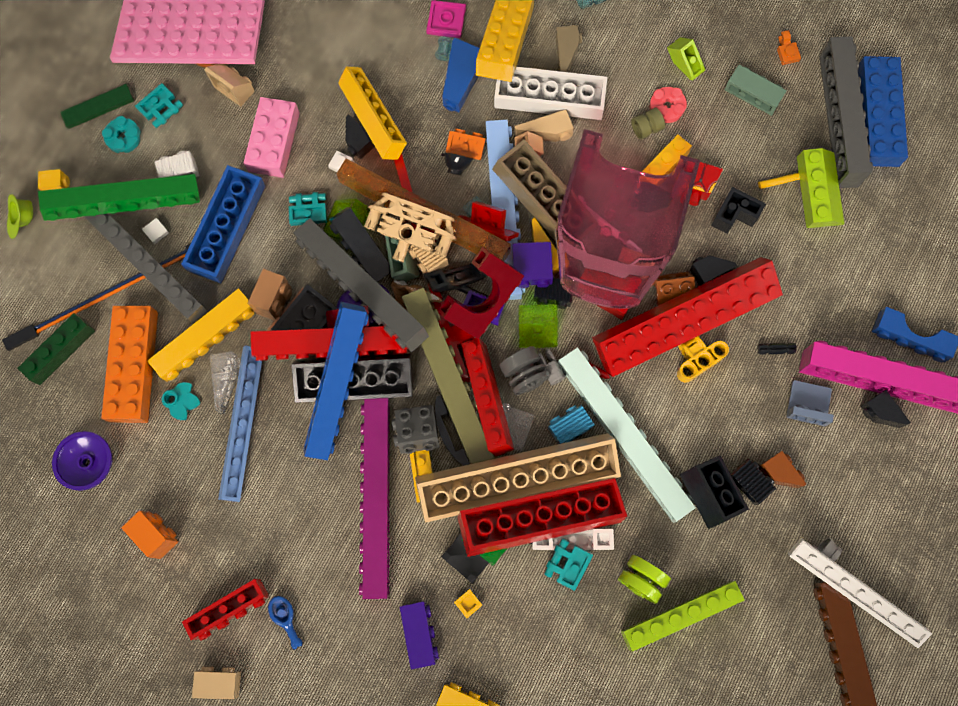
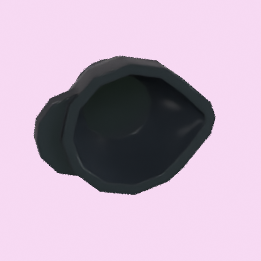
M441 153V156L445 157V163L448 167L447 173L462 176V171L473 160L457 154Z

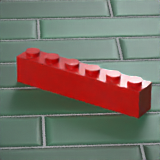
M474 338L461 343L488 451L498 456L514 450L487 345L480 338Z

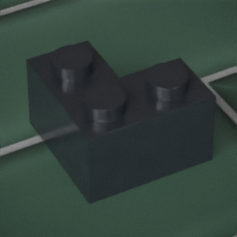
M732 187L711 226L726 234L729 233L736 219L753 227L766 203Z

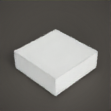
M157 218L142 228L154 244L169 234Z

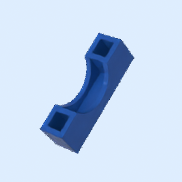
M885 307L879 312L872 332L876 333L878 337L895 341L897 345L912 348L918 354L931 356L937 362H946L952 359L958 346V336L944 330H940L931 337L916 335L907 326L905 314L889 307Z

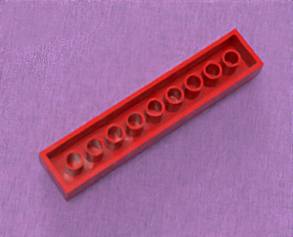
M759 257L592 337L604 370L614 377L782 296L783 293L773 261Z

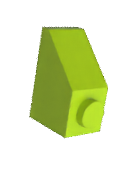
M680 37L667 47L673 63L690 80L693 81L705 71L693 39Z

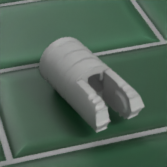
M551 349L545 350L546 357L550 362L548 364L542 354L538 353L541 358L538 361L539 365L544 364L546 366L544 371L550 373L548 381L551 386L566 378Z

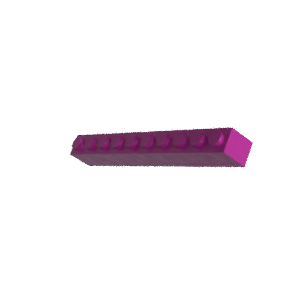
M388 398L364 399V404H361V415H364V423H361V435H364V442H361L360 446L361 454H364V462L360 463V472L364 474V481L360 482V493H363V501H360V513H363V521H360V534L363 533V542H360L359 546L360 554H363V562L359 564V573L363 574V583H359V595H362V599H389L390 401Z

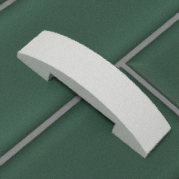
M593 529L533 542V550H554L556 545L560 544L562 538L569 541L567 550H572L574 545L585 550H614L613 529Z

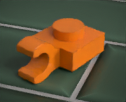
M789 30L781 32L782 36L778 37L781 46L777 48L781 64L786 65L799 62L801 56L796 42L791 43Z

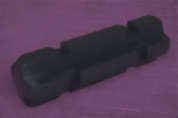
M760 343L757 349L760 355L766 353L785 354L786 352L787 354H794L797 351V346L795 343H770L768 345L767 343Z

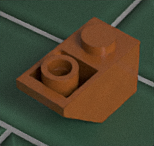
M783 451L759 465L761 472L771 477L775 484L793 488H800L806 485L804 475L795 469L792 465V459L788 454H784Z

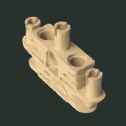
M382 193L384 197L374 205L367 207L370 209L364 227L375 231L380 216L383 214V222L380 221L379 225L381 228H377V232L399 241L392 258L404 263L410 245L433 253L434 249L432 247L436 246L435 239L438 240L439 235H441L442 237L435 254L446 258L452 240L456 241L452 227L454 218L387 193ZM390 200L389 207L383 208L384 204ZM389 215L400 218V220L393 219ZM407 221L416 224V229L413 226L406 224ZM442 221L446 222L445 231L440 229ZM423 228H427L435 232L431 233L429 231L423 230ZM409 229L412 230L411 237L404 238V232Z

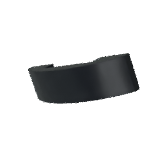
M470 263L444 272L441 269L429 272L424 277L433 292H444L473 284L488 277V275Z
M439 395L436 397L435 416L442 441L457 463L461 466L470 465L464 449L455 451L442 420L449 415Z

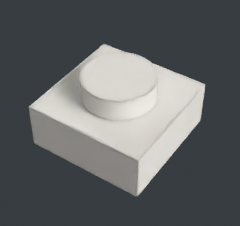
M336 151L328 167L345 176L354 160L352 157Z

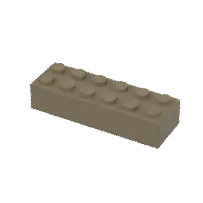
M525 139L501 157L492 168L555 241L559 225L569 235L581 241L599 224ZM559 232V238H561L564 241L565 235L561 236V233ZM569 241V245H570V246L573 247V245H574V246L576 245V244L573 243V241H572V242Z

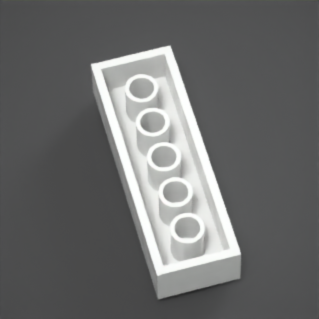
M516 67L512 82L497 79L494 108L553 114L566 109L569 117L602 120L607 77Z

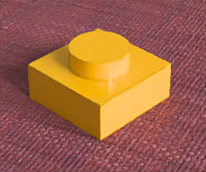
M470 589L454 602L466 618L482 606Z

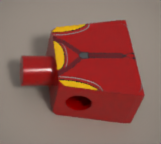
M692 159L688 160L682 193L689 195L688 204L698 206L700 199H708L723 171L722 168Z

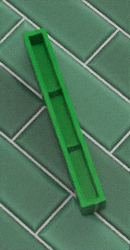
M195 174L38 191L39 207L44 221L200 203Z

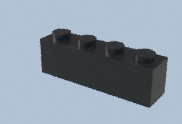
M346 207L329 219L331 222L329 227L335 235H340L342 246L346 251L350 250L353 256L351 258L358 265H361L376 282L391 273L390 264L350 207Z

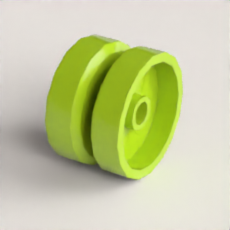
M631 555L627 565L636 574L623 570L617 580L636 595L657 604L662 594L653 584L660 588H666L671 578L651 563L636 555Z

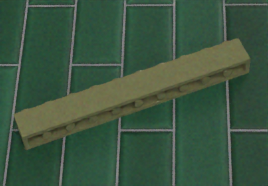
M424 288L402 296L407 312L425 328L429 335L421 346L470 464L498 458V456L488 451L480 418L478 419L475 413L478 411L477 405L474 400L470 401L468 393L471 392L467 382H463L460 375L463 372L460 364H455L453 357L456 356L452 345L448 346L445 339L448 338L445 328H440L438 321L441 319L437 309H432L430 303L433 302L430 292H425Z

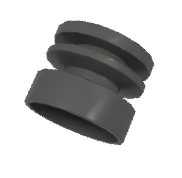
M534 346L516 352L499 365L505 378L515 376L509 382L510 387H515L513 389L515 395L527 393L538 388L550 377V373L544 371L546 368L544 364L535 366L541 358Z

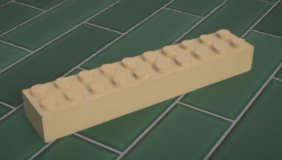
M606 433L417 476L415 481L422 515L426 523L459 515V512L462 510L621 477L615 439Z

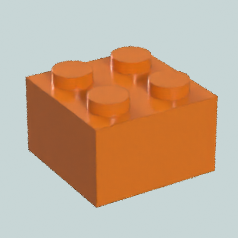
M138 511L121 527L148 558L161 559L178 543V540L175 538L177 536L171 528H166L162 524L164 520L157 513Z

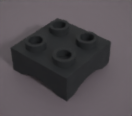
M460 533L441 557L473 584L489 563L480 555L467 557L462 534Z

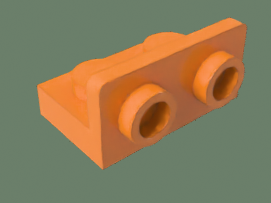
M456 128L455 132H449L446 153L482 160L484 146L487 142V139L483 138V134L473 132L472 135H467L465 130Z

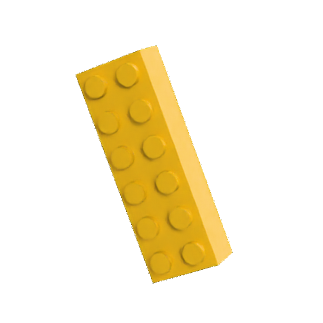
M495 0L476 58V76L512 82L534 9V0Z

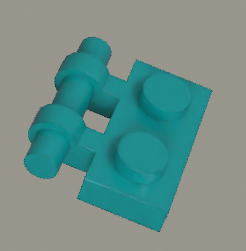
M161 83L136 104L135 107L148 121L155 117L156 119L151 124L158 128L161 124L164 125L170 116L176 115L183 104L179 100L173 104L171 101L175 99L174 94ZM165 106H167L168 109L164 113L160 114L159 112Z
M312 192V194L306 195L297 193L295 196H289V203H296V206H289V224L291 226L303 225L308 219H311L316 224L327 223L326 203H319L320 201L327 200L326 193ZM312 201V204L303 205V202Z
M562 538L560 544H557L554 549L555 553L552 559L548 560L546 564L547 569L544 575L551 578L554 572L558 573L557 582L575 591L593 557V553L577 545H574L572 551L566 549L569 541ZM562 555L567 557L563 567L558 565Z

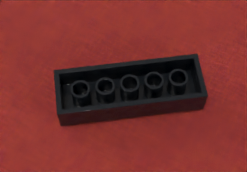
M411 354L358 356L357 363H353L352 370H354L352 382H348L349 394L347 400L413 396ZM326 358L297 359L291 364L295 403L316 401Z

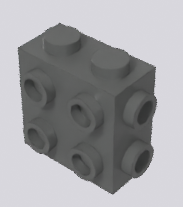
M422 405L420 407L403 408L394 411L395 419H392L393 430L397 431V435H393L395 447L399 446L400 454H411L416 451H430L440 448L433 405Z

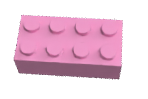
M260 97L244 159V165L248 172L284 178L300 114L295 102Z

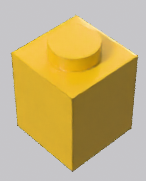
M61 169L38 171V189L41 191L68 188L70 186L69 177Z

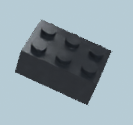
M307 284L270 331L322 329L327 323L326 311L338 308Z
M721 455L698 464L680 474L708 529L749 510Z

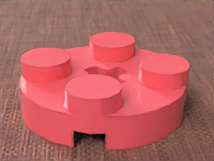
M663 87L654 92L649 107L650 110L655 107L658 108L663 115L665 123H673L684 114L687 102L681 89ZM670 102L672 105L670 108H667V105L664 104Z

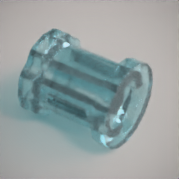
M440 37L438 39L439 46L435 52V57L438 60L449 61L452 39L448 37Z

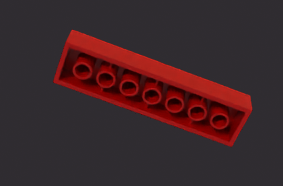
M385 326L363 327V342L361 345L358 344L357 352H359V356L369 355V352H374V355H386L388 351H393V354L408 353V349L406 347L402 349L395 341L397 338L394 335L390 337L383 329ZM334 328L251 331V357H256V361H266L271 356H276V360H287L289 356L296 355V359H307L309 355H316V358H326Z
M616 478L462 510L459 512L458 522L467 557L622 523L627 517V513Z

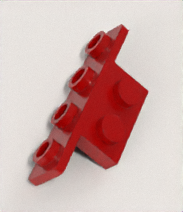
M472 202L471 218L464 215L452 217L454 218L452 223L457 224L458 227H468L473 232H483L489 237L496 236L501 241L508 242L513 238L519 237L518 232L505 229L506 210L485 203Z

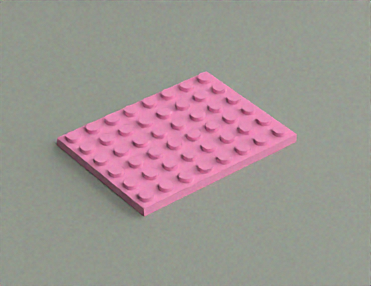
M124 0L110 59L112 63L255 64L265 0Z

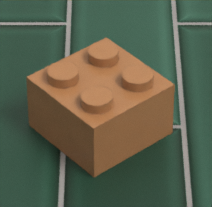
M263 269L250 296L248 305L256 314L275 321L278 316L281 317L285 309L286 300H289L292 295V287L284 276Z

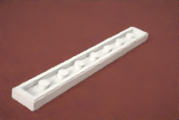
M800 538L788 552V555L915 647L919 648L932 635L929 629L804 539Z

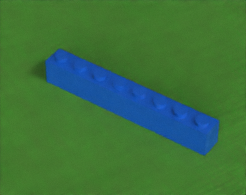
M340 302L303 448L305 457L328 460L329 455L334 452L335 443L333 439L339 433L338 420L344 414L343 401L348 398V382H352L353 363L358 361V344L361 345L363 342L364 333H362L363 326L367 325L369 314H367L363 306Z

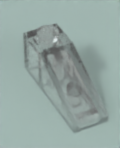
M233 351L210 355L215 411L219 414H225L239 375L241 359Z

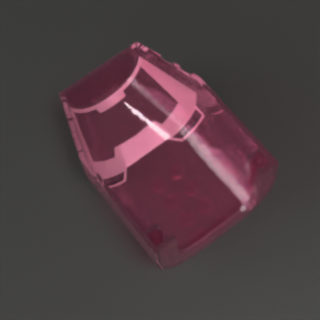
M584 129L555 229L560 283L567 292L586 302L609 308H633L640 304L671 262L677 250L700 160L681 155L675 170L670 174L652 175L607 161L600 154L603 134Z

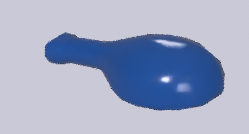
M274 596L269 601V616L274 623L285 629L291 641V647L295 650L302 646L303 642L298 638L292 624V605L286 598Z

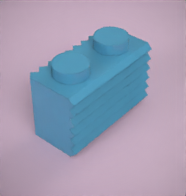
M574 405L566 411L567 415L562 418L557 416L550 421L551 425L548 426V429L558 444L571 442L594 427L592 419L582 405L578 408Z

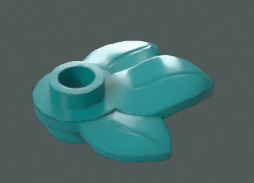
M179 383L174 389L167 390L162 395V404L169 408L171 416L178 420H187V410H193L200 405L199 398L190 393L192 389L191 383ZM174 396V402L170 403L169 399Z

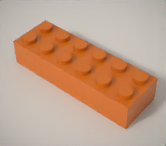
M113 306L101 416V419L110 423H148L153 368L148 363V360L155 353L158 312L151 306Z

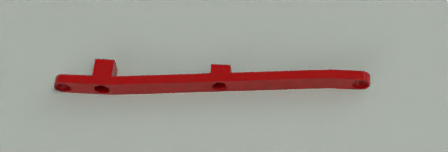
M401 153L398 160H394L402 192L405 200L415 203ZM411 223L412 226L416 229L417 225ZM423 228V230H427L431 233H434L433 230ZM428 284L430 293L436 295L442 300L441 293L433 292ZM443 301L440 302V303H439V302H433V303H434V306H435V309L438 310V308L441 306V304L443 303ZM439 314L441 319L438 321L440 328L444 327L448 338L445 339L448 346L452 345L456 355L453 357L455 364L459 363L462 369L461 379L463 382L469 383V376L458 349L462 348L461 343L474 339V336L455 325L450 327L449 322Z

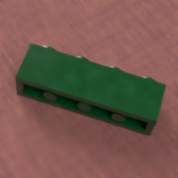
M73 313L17 369L29 381L41 385L95 330L84 319Z

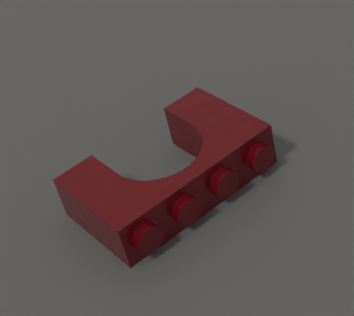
M485 247L480 249L471 263L491 277L492 291L489 297L479 305L467 306L448 295L437 310L445 320L477 339L486 332L489 324L497 317L499 310L509 300L510 295L521 284L524 277L516 268Z

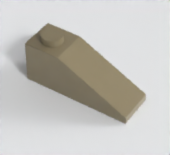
M578 25L556 27L559 72L569 73L578 53L579 44L582 43V33L578 32Z

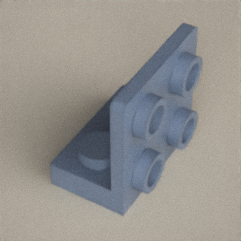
M794 380L791 385L786 418L820 426H827L833 423L834 415L828 414L832 389Z

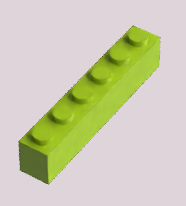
M729 581L621 630L628 649L633 652L745 601L736 581Z

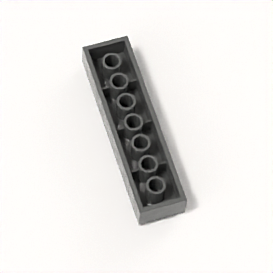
M853 36L831 37L819 56L831 151L835 154L839 188H858L873 171V163L870 162L869 156L871 147L867 142L868 128L865 127L866 112L863 110V94L860 92L861 78L858 77L857 71L859 62L855 56L856 44L853 42Z

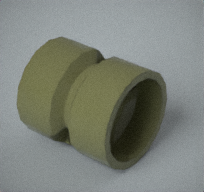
M656 107L645 112V115L640 114L631 119L633 131L640 140L649 137L652 133L655 134L665 129L663 115Z

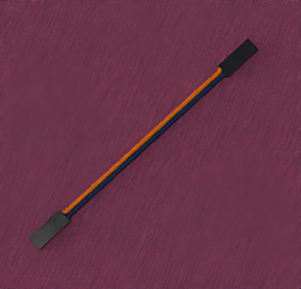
M190 244L186 245V249L159 264L166 268L184 259ZM140 272L37 326L32 324L2 339L6 350L11 351L38 337L41 331L67 319L73 313L76 314L146 277Z

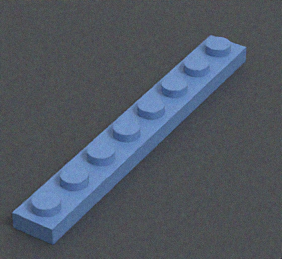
M244 346L242 351L218 500L240 502L262 365V361H256V357H251L250 346Z

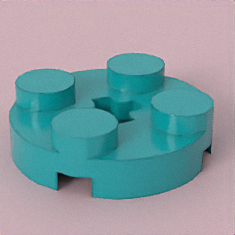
M118 116L112 120L102 131L105 144L115 153L131 152L139 145L141 140L139 138L141 131L137 124L123 116ZM125 132V133H124V135H125L124 138H122V137L118 138V137H119V134Z

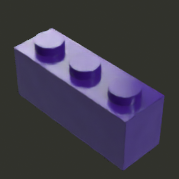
M425 601L400 606L411 670L435 665L436 659H439L437 646L433 647L432 638H435V631L433 625H429L428 618L431 617L430 606L426 605Z

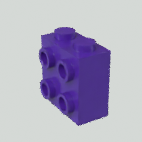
M551 242L512 243L513 267L524 275L518 287L528 288L530 285L548 287L553 282Z

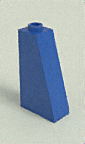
M454 38L452 41L442 99L443 106L447 110L460 112L478 78L476 76V58L480 48L457 38Z

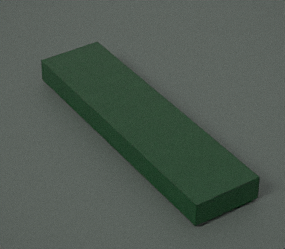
M124 84L63 110L60 114L66 128L71 129L132 103L134 98L128 85Z

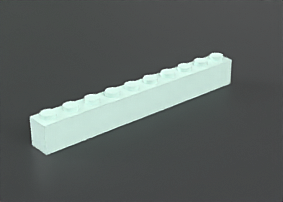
M577 347L561 358L558 364L606 432L615 439L616 446L673 523L677 522L696 508L693 505L692 497L688 493L685 494L680 480L671 475L669 472L671 469L665 461H661L657 456L659 454L657 449L653 445L648 444L646 441L647 436L643 430L637 429L630 413L626 414L622 408L621 400L612 395V389L609 384L601 380L598 369L589 364L587 354L583 350L580 351Z

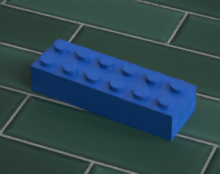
M864 56L859 63L857 71L858 77L861 78L862 106L866 112L865 127L868 128L867 142L871 147L870 162L873 163V166L900 167L908 158L901 57Z
M227 165L181 263L186 271L220 284L222 283L264 191L265 184L261 177Z

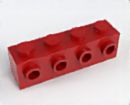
M253 579L182 621V624L190 640L199 639L203 641L212 635L211 631L216 628L221 630L230 625L229 621L236 617L238 620L247 615V610L253 606L256 609L266 603L265 599L270 596L261 579Z

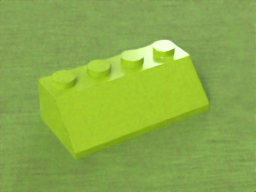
M823 148L803 150L797 156L806 228L844 225L834 152Z

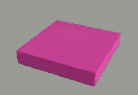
M432 0L426 30L427 34L461 38L466 4Z

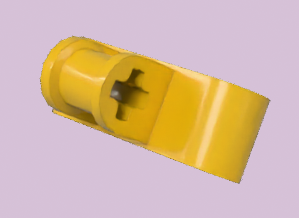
M699 336L678 345L679 350L687 360L677 370L678 379L684 383L690 382L719 363L728 354V345L723 341H717L706 347ZM714 348H719L722 351V355H717ZM699 358L705 359L706 362H707V365H706V366L701 365V364L699 363L698 359H699ZM683 369H689L691 376H686L683 373Z

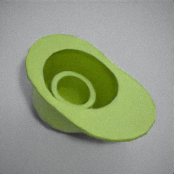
M10 194L8 197L7 231L9 237L14 239L17 236L19 227L26 226L31 222L33 207L30 200L16 199L13 194Z

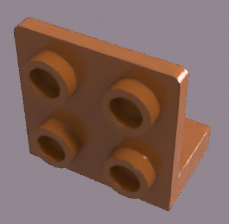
M689 271L660 275L654 283L657 293V306L694 289L695 277Z

